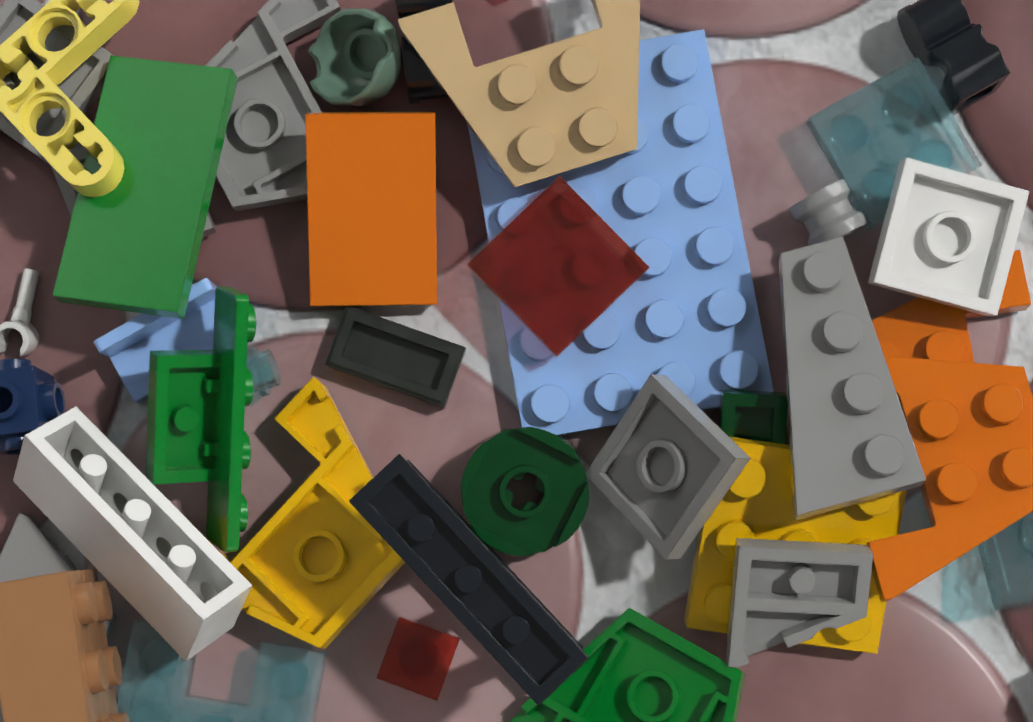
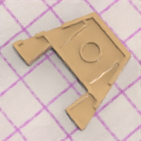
M591 0L599 29L478 67L473 65L454 2L398 19V24L406 40L413 46L426 64L432 76L457 107L466 123L513 188L637 149L640 0Z

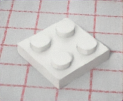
M908 157L901 159L867 284L989 317L997 316L1030 191Z

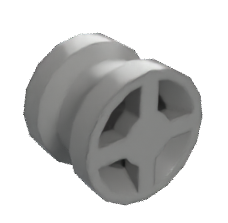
M845 179L836 181L818 190L789 209L794 221L803 223L808 231V246L842 236L845 239L869 224L864 213L854 210L848 200L850 188Z

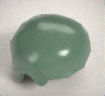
M342 9L324 22L316 43L312 44L309 48V54L313 57L317 67V76L310 81V85L330 105H368L389 94L400 78L402 51L396 28L385 16L371 9Z

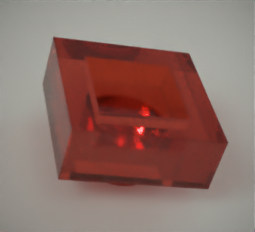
M400 615L376 678L437 701L460 637Z

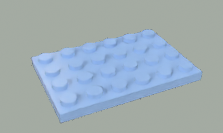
M704 29L639 40L638 137L636 150L513 188L468 125L521 428L534 427L546 430L557 436L617 426L651 374L666 375L701 410L720 407V390L774 392Z

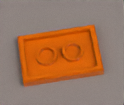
M435 112L306 113L310 306L436 305Z

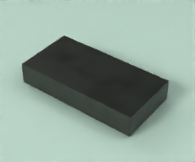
M346 306L325 365L445 408L466 347L354 307Z

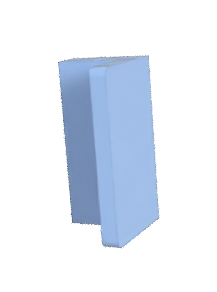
M208 278L202 279L191 286L184 319L142 313L93 342L99 354L110 358L135 403L140 404L148 399L150 351L213 349L215 289L217 286Z

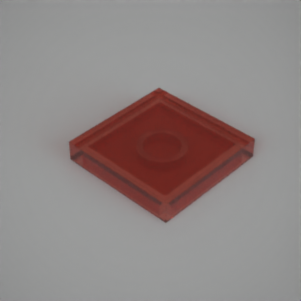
M560 176L467 264L468 268L556 358L649 269V266Z

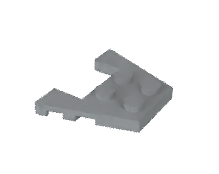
M268 0L257 12L259 16L234 42L229 40L205 65L232 69L238 78L216 174L235 211L307 199L305 114L321 113L322 111L286 44L321 26L326 20L341 11L337 0Z

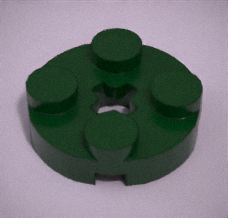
M539 428L503 429L483 441L470 455L461 477L460 488L463 511L475 533L492 548L514 556L534 555V553L545 552L552 547H557L566 542L582 523L589 503V489L585 470L575 450L562 438ZM526 473H532L537 476L534 487L542 492L541 499L537 504L527 501L522 509L516 508L511 504L514 494L506 489L507 484L511 478L522 480Z

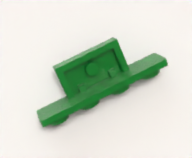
M217 286L215 289L213 349L150 351L146 478L153 485L208 482L206 535L208 539L226 553L238 552L240 532H244L248 524V506L245 496L241 493L242 469L248 468L251 459L250 440L247 432L244 431L245 406L251 404L254 392L253 377L250 369L246 366L247 342H252L256 333V314L253 305L249 303L247 294L230 286Z

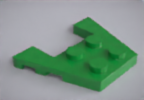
M628 608L583 649L589 656L586 662L539 706L529 698L521 706L522 710L509 722H736L745 674L736 667H728V663L635 610Z

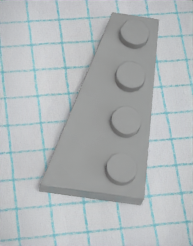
M843 236L781 253L779 258V279L787 368L785 377L787 400L789 401L791 433L789 441L791 465L793 466L794 521L922 486L926 481V477Z

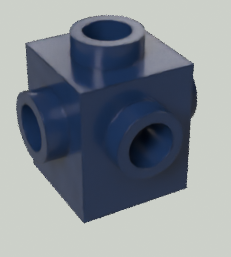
M5 359L0 360V454L19 455L26 434L65 413V397L60 383L54 381V376L32 365L31 360Z

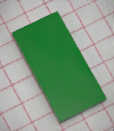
M110 56L94 125L119 151L124 160L125 170L118 186L104 196L88 197L77 192L53 296L61 303L165 317L185 318L238 79L232 69ZM87 151L84 168L91 174H94L100 169L101 165Z

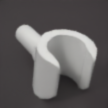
M23 270L16 306L13 308L11 320L0 324V353L5 352L9 343L8 336L13 328L18 330L23 338L20 357L31 354L38 346L39 334L30 323L32 316L31 308L39 277V272L36 270Z

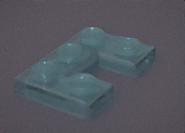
M139 619L133 621L117 703L118 713L126 712L130 722H315L327 652L266 641L261 642L249 705L191 695L190 688L197 654L185 661L147 621Z

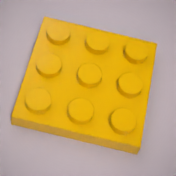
M730 437L751 459L698 533L684 617L686 627L728 634L736 538L866 545L870 541L899 535L907 490L794 521V482L790 445ZM872 571L867 616L837 629L824 628L818 631L812 639L801 644L878 653L887 601H880Z

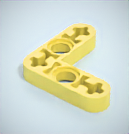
M50 0L0 45L1 113L62 178L83 196L99 197L113 191L122 180L125 170L124 160L115 146L61 91L58 85L132 19L138 10L140 0H114L109 4L104 0ZM79 8H82L86 15L90 16L93 20L87 26L76 13ZM61 25L74 27L75 34L68 47L55 52L45 49L46 37L52 29ZM31 51L44 63L39 69L27 57ZM11 72L18 76L21 81L18 87L13 90L6 86V83L3 81L5 76ZM49 109H64L66 111V121L61 130L51 136H39L36 125L40 116ZM78 142L101 165L96 173L91 174L85 170L79 160L69 151Z

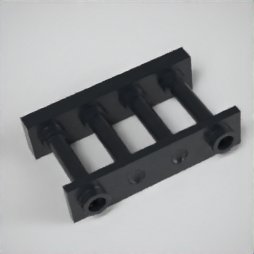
M398 454L349 500L354 508L538 706L589 659V656L583 651V646L492 548L480 539L474 529L409 459L406 460L401 454Z

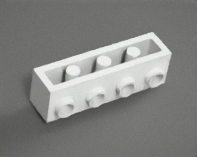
M77 406L24 436L13 482L185 661L192 658L234 627L252 584Z

